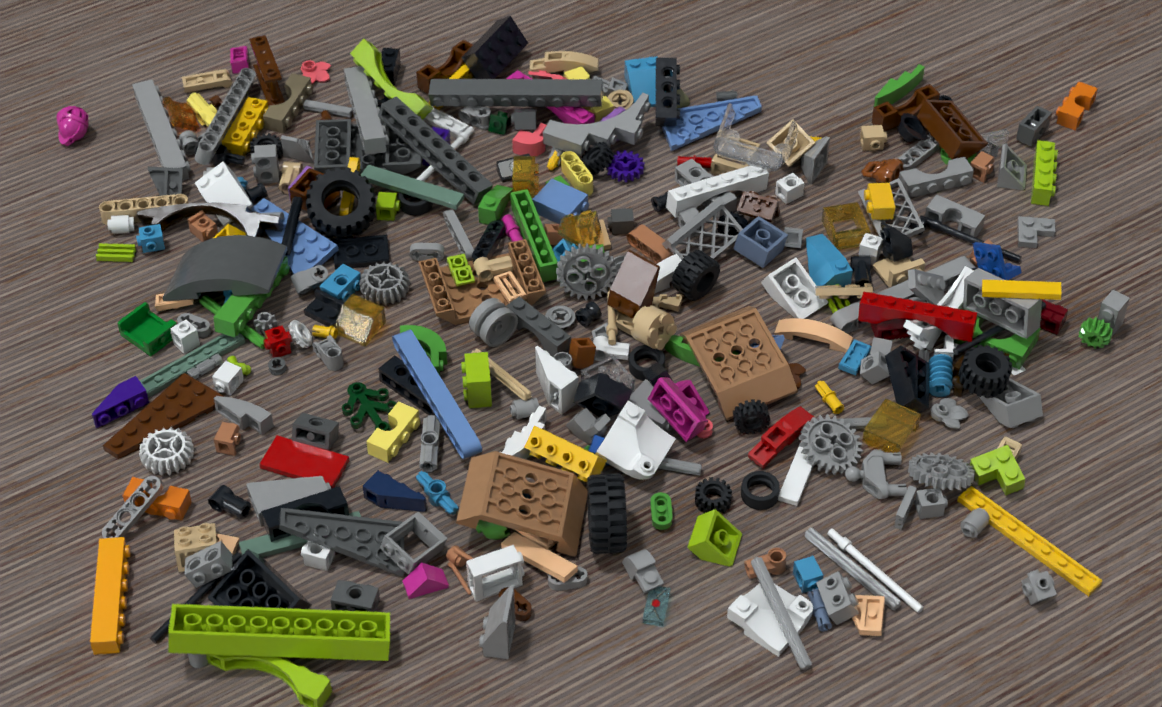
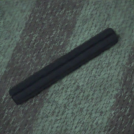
M300 196L293 197L281 243L287 246L286 256H289L291 253L303 204Z

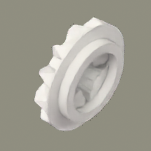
M297 320L290 322L288 326L289 333L296 343L302 348L311 346L312 337L308 328Z

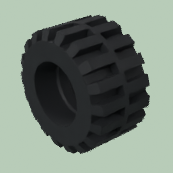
M694 250L685 256L676 267L672 276V286L689 300H699L715 285L719 277L720 265L702 250Z
M978 345L977 348L972 347L963 358L959 370V381L961 384H964V389H968L971 394L975 393L978 397L984 396L985 398L995 397L1005 390L1012 372V363L1009 362L1010 358L1005 356L1003 351H998L996 347L991 348L989 345H985V347Z

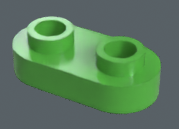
M659 492L651 497L652 525L655 528L665 530L672 525L671 498L668 494Z

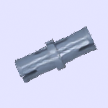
M813 589L814 595H812L811 591L808 592V597L813 605L812 615L816 618L819 631H828L826 625L828 629H831L832 624L819 589Z

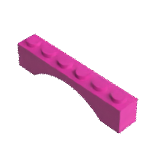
M517 70L506 79L532 78ZM547 107L563 123H595V115L582 107Z

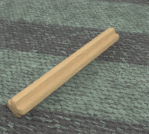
M476 349L475 351L472 350L471 353H479V352H482V351L479 350V349ZM488 357L489 370L494 377L522 400L527 401L531 399L532 396L529 389Z

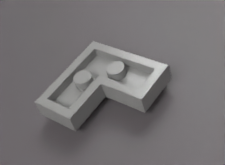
M1018 216V247L1036 248L1037 236L1054 237L1055 219Z

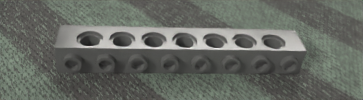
M394 97L381 104L378 117L459 192L463 193L472 204L475 205L482 201L484 195L493 187V184L398 97Z

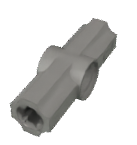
M428 415V417L423 418L419 468L425 472H433L437 469L438 453L440 450V422L435 415Z

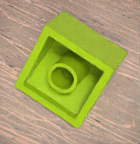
M715 509L697 517L687 548L701 560L730 567L733 565L742 533Z

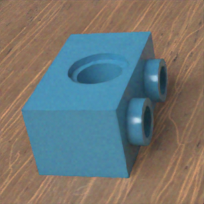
M342 264L320 285V290L347 302L360 289L361 273Z

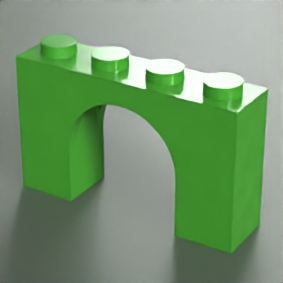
M978 315L973 338L983 333L980 327L985 319ZM1041 328L1037 329L1027 339L1014 334L1006 339L989 338L978 345L983 347L989 345L991 348L996 347L998 351L1010 354L1009 362L1012 363V367L1020 370L1037 343ZM953 339L954 342L959 345L967 342L963 340Z

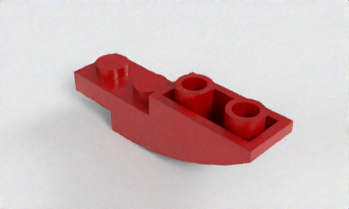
M801 406L795 408L761 436V441L748 453V458L764 469L787 444L789 446L801 434L800 432L807 421L810 422L814 416Z

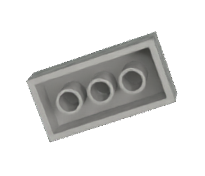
M977 268L964 279L963 309L978 312V316L1025 339L1040 328L1042 299L982 297V279H1004L980 268Z

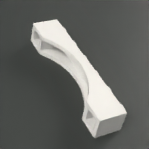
M760 163L668 190L666 208L677 218L679 211L692 207L697 208L704 201L723 192L733 190L760 192L766 190L769 172Z

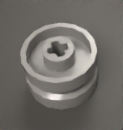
M490 298L482 302L474 310L469 320V328L490 347H497L505 343L513 335L518 324L516 314L497 298Z

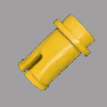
M315 324L312 328L315 331L312 332L314 337L327 338V336L331 335L336 339L338 330L334 326L326 327Z

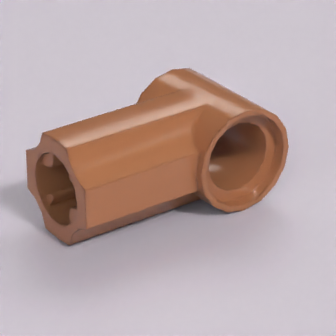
M772 548L768 551V554L759 556L763 559L769 573L774 575L784 573L786 569V552L783 549ZM752 559L744 561L745 570L750 579L757 577L751 565Z

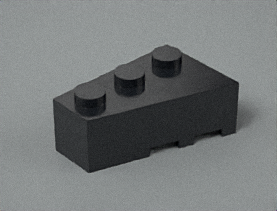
M900 345L885 355L898 410L914 418L929 408V363Z

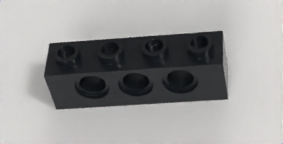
M656 58L655 126L676 127L677 120H680V109H677V105H680V94H677V90H680V79H677V75H680V65H677V58Z
M394 355L378 368L380 382L426 414L435 415L403 360Z

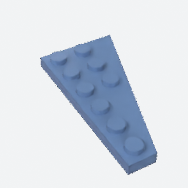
M756 95L679 108L680 120H677L676 127H661L669 147L673 151L761 112L762 106Z
M263 198L251 210L252 212L284 213V219H281L284 225L282 232L265 229L267 236L272 241L281 244L289 214ZM298 221L291 253L287 256L288 265L293 274L324 264L339 248L337 244L301 221Z

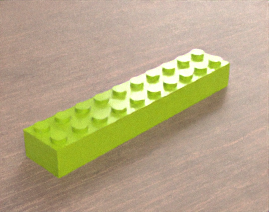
M172 604L168 633V653L388 661L390 613Z

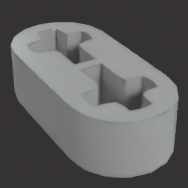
M413 243L410 246L409 255L413 260L417 261L437 258L440 261L444 258L445 248L439 243Z
M183 313L178 316V324L188 320L197 329L199 338H205L210 335L211 327L209 321L190 313Z
M578 567V572L565 583L562 581L556 582L555 577L548 575V585L555 591L581 588L587 583V571L583 567Z

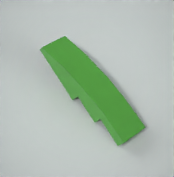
M918 64L912 73L905 71L898 80L891 78L875 96L874 107L887 101L893 104L911 92L923 80L925 66Z

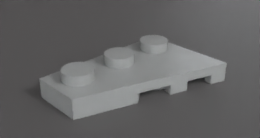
M917 269L908 270L909 289L920 299L924 298L927 300V303L937 305L945 296L944 277Z

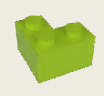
M488 352L464 354L465 362H461L462 374L466 373V376H462L463 388H467L463 389L464 401H468L469 409L492 407Z
M1008 445L970 459V466L975 470L974 478L978 486L997 479L1005 496L1024 489L1025 477Z

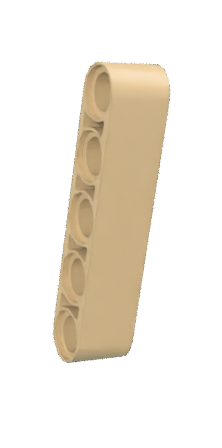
M184 194L111 200L102 202L99 205L102 222L108 225L107 220L111 219V216L119 215L134 217V223L141 222L137 216L138 211L189 203L188 197Z

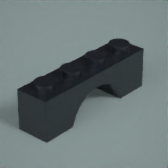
M340 486L261 511L263 524L271 542L291 536V534L279 530L281 508L349 516L348 504Z

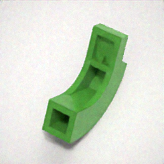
M400 325V333L412 330L440 376V371H444L443 365L447 364L446 346L442 338L434 331L422 326Z

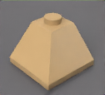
M793 119L766 142L776 157L788 167L816 144Z

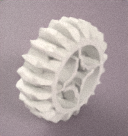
M172 426L169 430L163 427L161 431L155 429L154 434L148 433V438H143V443L140 444L139 456L143 466L148 471H152L154 475L158 472L161 476L165 473L171 475V472L174 471L178 473L179 469L185 470L186 465L190 464L194 455V446L190 436L185 431L181 432L179 428L174 430Z

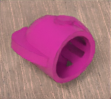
M68 106L57 113L56 120L61 144L69 146L74 141L84 137L89 126V117L85 110L76 106Z

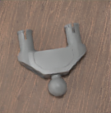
M874 449L863 460L861 470L855 466H850L845 471L847 480L855 482L861 478L863 488L877 499H886L888 496L904 497L907 491L906 484H888L885 478L883 464L901 465V452L883 453L881 449Z

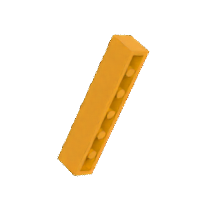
M124 537L99 539L90 644L94 655L120 653V644H124V633L121 629L122 626H125L123 609L127 607L124 592L128 591V581L125 578L129 574L127 558L131 556L130 545H126Z

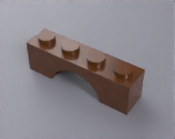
M462 40L452 47L450 56L442 66L434 68L427 64L416 72L417 88L428 94L431 79H449L465 64L461 57L473 45L466 40Z
M928 84L916 89L913 96L899 107H893L888 101L873 107L872 124L882 125L884 132L897 127L904 113L917 117L925 100H939L940 93Z

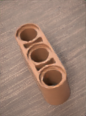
M645 225L638 226L626 236L632 247L655 264L674 255L669 248L666 249L662 245L665 240Z

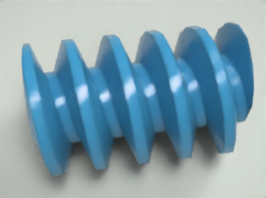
M946 354L934 355L928 362L929 393L936 397H945L950 395V389L953 386V359Z

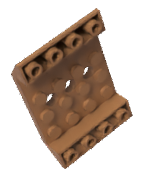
M527 240L509 242V253L492 256L491 259L510 256L513 271L511 272L527 294L525 301L532 306L546 293V289ZM437 258L418 261L435 314L441 319L454 325L467 323L474 310L482 302L490 298L499 299L505 306L509 304L495 284L494 277L487 282H482L478 277L474 276L476 271L473 261H468V265L471 267L475 283L456 286L449 267H440ZM506 277L516 294H519L510 279ZM480 287H485L486 289H485V290H480L479 288H480Z
M747 306L680 333V336L684 338L683 342L691 348L718 399V407L726 421L733 419L734 408L736 406L739 407V403L745 404L744 401L746 400L748 402H751V399H755V402L761 400V403L765 402L767 405L798 392L789 364L756 308ZM752 343L759 344L756 348L750 347ZM734 350L742 351L739 355L732 354ZM717 357L724 358L721 362H716L714 359Z
M497 451L472 457L470 460L456 524L476 529L479 520L557 541L556 552L576 557L587 500V489L574 473ZM526 478H532L535 482L530 483ZM523 494H529L532 498H525ZM519 510H526L528 515L520 513Z

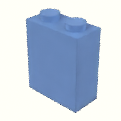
M551 179L532 199L538 215L557 224H566L567 227L569 224L576 223L580 215L586 212L589 207L588 194L554 179Z

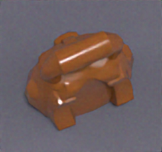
M899 159L868 162L861 173L865 177L874 178L877 183H889L898 179L899 172L904 171L903 162Z

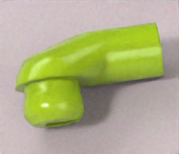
M235 356L227 358V362L242 368L243 375L251 373L250 365L238 363Z

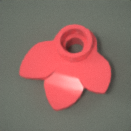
M307 60L301 66L302 76L311 77V84L315 81L326 82L330 79L326 70L331 65L326 62L315 63L312 60Z

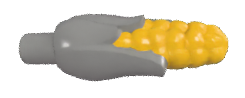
M552 147L551 153L547 157L549 159L547 165L549 170H554L557 165H560L561 155L565 151Z

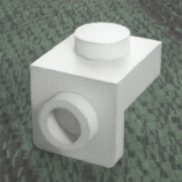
M945 335L943 349H935L934 355L946 354L953 359L955 355L953 349L957 347V343H954L953 338L949 335Z

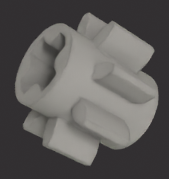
M268 312L258 314L257 319L253 320L256 332H260L265 335L264 331L278 327L275 315H271Z

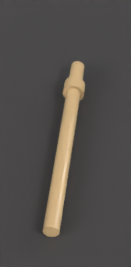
M608 287V293H607V301H608L609 292H610V288H609V287ZM608 305L606 334L609 345L613 346L616 344L618 327L615 321V309Z

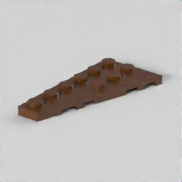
M183 373L103 445L104 451L120 459L140 449V444L143 443V438H148V433L154 434L155 429L161 431L163 427L166 430H169L171 426L174 430L195 421V417L203 413L208 414L212 412L213 408H215L214 398L216 396H225L188 374Z

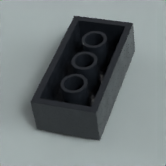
M508 16L497 20L461 58L475 79H495L523 50L528 41L513 18Z

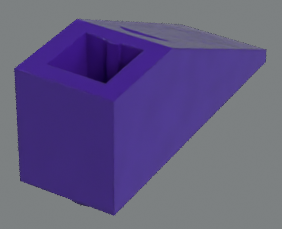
M136 376L119 383L95 409L92 417L96 428L149 403L147 391Z

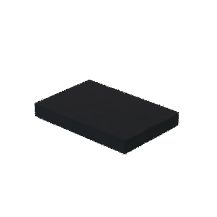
M387 235L333 239V243L337 244L339 248L334 254L335 270L342 264L351 268L369 267V265L375 266L376 263L382 264L383 261L385 264L390 263Z

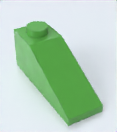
M496 185L486 193L478 207L479 223L488 225L492 221L500 220L511 198V192H514V188Z

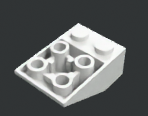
M536 346L537 377L548 405L562 415L576 405L573 401L578 387V376L575 372L567 369L562 362L550 356L546 350Z

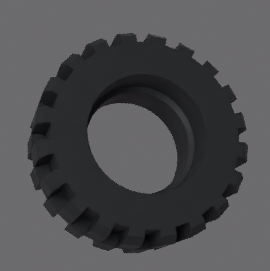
M335 167L334 171L327 169L324 171V175L318 174L316 181L310 183V189L307 190L306 194L307 214L311 219L313 227H317V231L321 234L325 232L326 237L331 239L333 236H336L337 239H342V237L346 236L347 238H353V234L357 236L362 234L363 228L367 230L370 222H373L374 213L376 212L374 188L372 184H369L368 178L366 176L361 177V172L357 170L351 172V168L345 167V170ZM346 191L358 199V207L348 215L336 216L325 209L324 201L334 192Z
M620 474L591 475L587 479L590 551L594 554L623 553L627 550L624 478Z

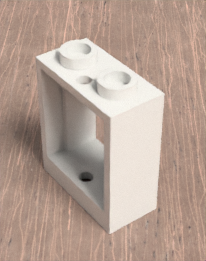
M514 545L466 561L468 587L476 602L499 594L500 590L505 587L513 586L516 588L523 585L522 576L525 574L522 564L524 559L521 552L516 551ZM510 566L509 569L482 578V576Z

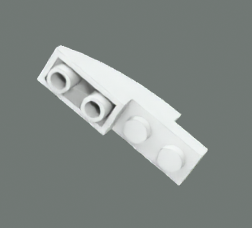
M538 406L537 410L532 412L528 425L523 427L521 433L515 431L512 437L507 439L505 448L500 453L527 459L531 451L524 448L534 426L545 430L546 408Z

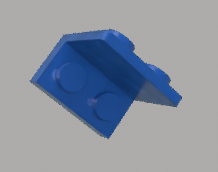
M973 243L978 268L1004 280H1009L1022 273L1020 266L1004 263L1000 245Z

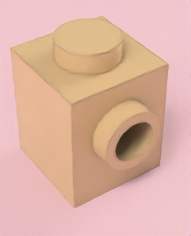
M882 125L861 126L860 143L862 151L883 150L884 143L887 142V133L883 131Z

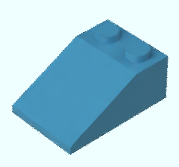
M658 56L625 60L624 77L628 90L633 96V104L642 93L649 95L650 107H655L656 58Z

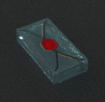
M660 586L648 592L642 623L657 626L664 625L671 588Z

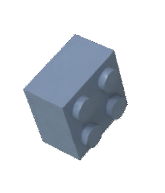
M758 216L738 233L734 250L764 268L783 251L788 234Z

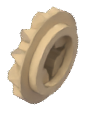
M616 90L607 97L614 105V109L623 107L627 110L634 102L632 94L626 90ZM619 98H621L622 100L621 105L618 104V102L620 101Z

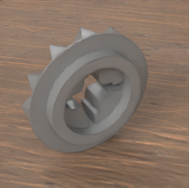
M566 306L552 307L545 315L562 330L565 327L570 328L571 324L575 323L574 311Z

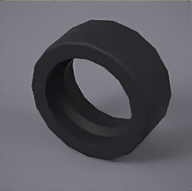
M400 192L398 194L400 209L408 215H422L432 208V202L426 200L415 203L409 202L406 199L411 197L410 195Z
M641 345L634 348L629 354V371L636 379L644 381L645 377L642 372L648 369L636 364V361L639 359H654L665 368V355L662 350Z
M754 471L744 477L741 483V499L748 507L756 510H766L772 508L777 503L780 485L774 475L765 471ZM753 485H765L772 490V493L767 496H756L750 493L748 489Z

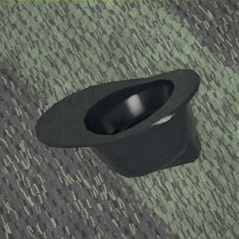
M904 113L901 116L898 132L904 141L912 142L917 139L926 141L928 139L924 126L916 116L909 113Z

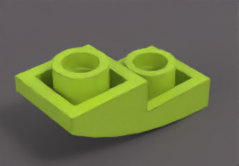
M465 254L447 257V264L456 286L475 283Z

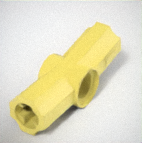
M192 93L187 99V104L195 112L199 123L202 126L207 125L209 127L217 110L213 105H209L199 93Z

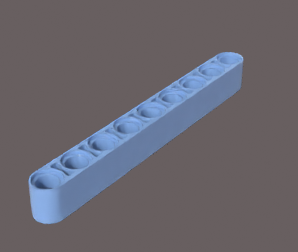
M412 330L392 336L395 349L460 457L466 459L481 453L482 447L478 437Z

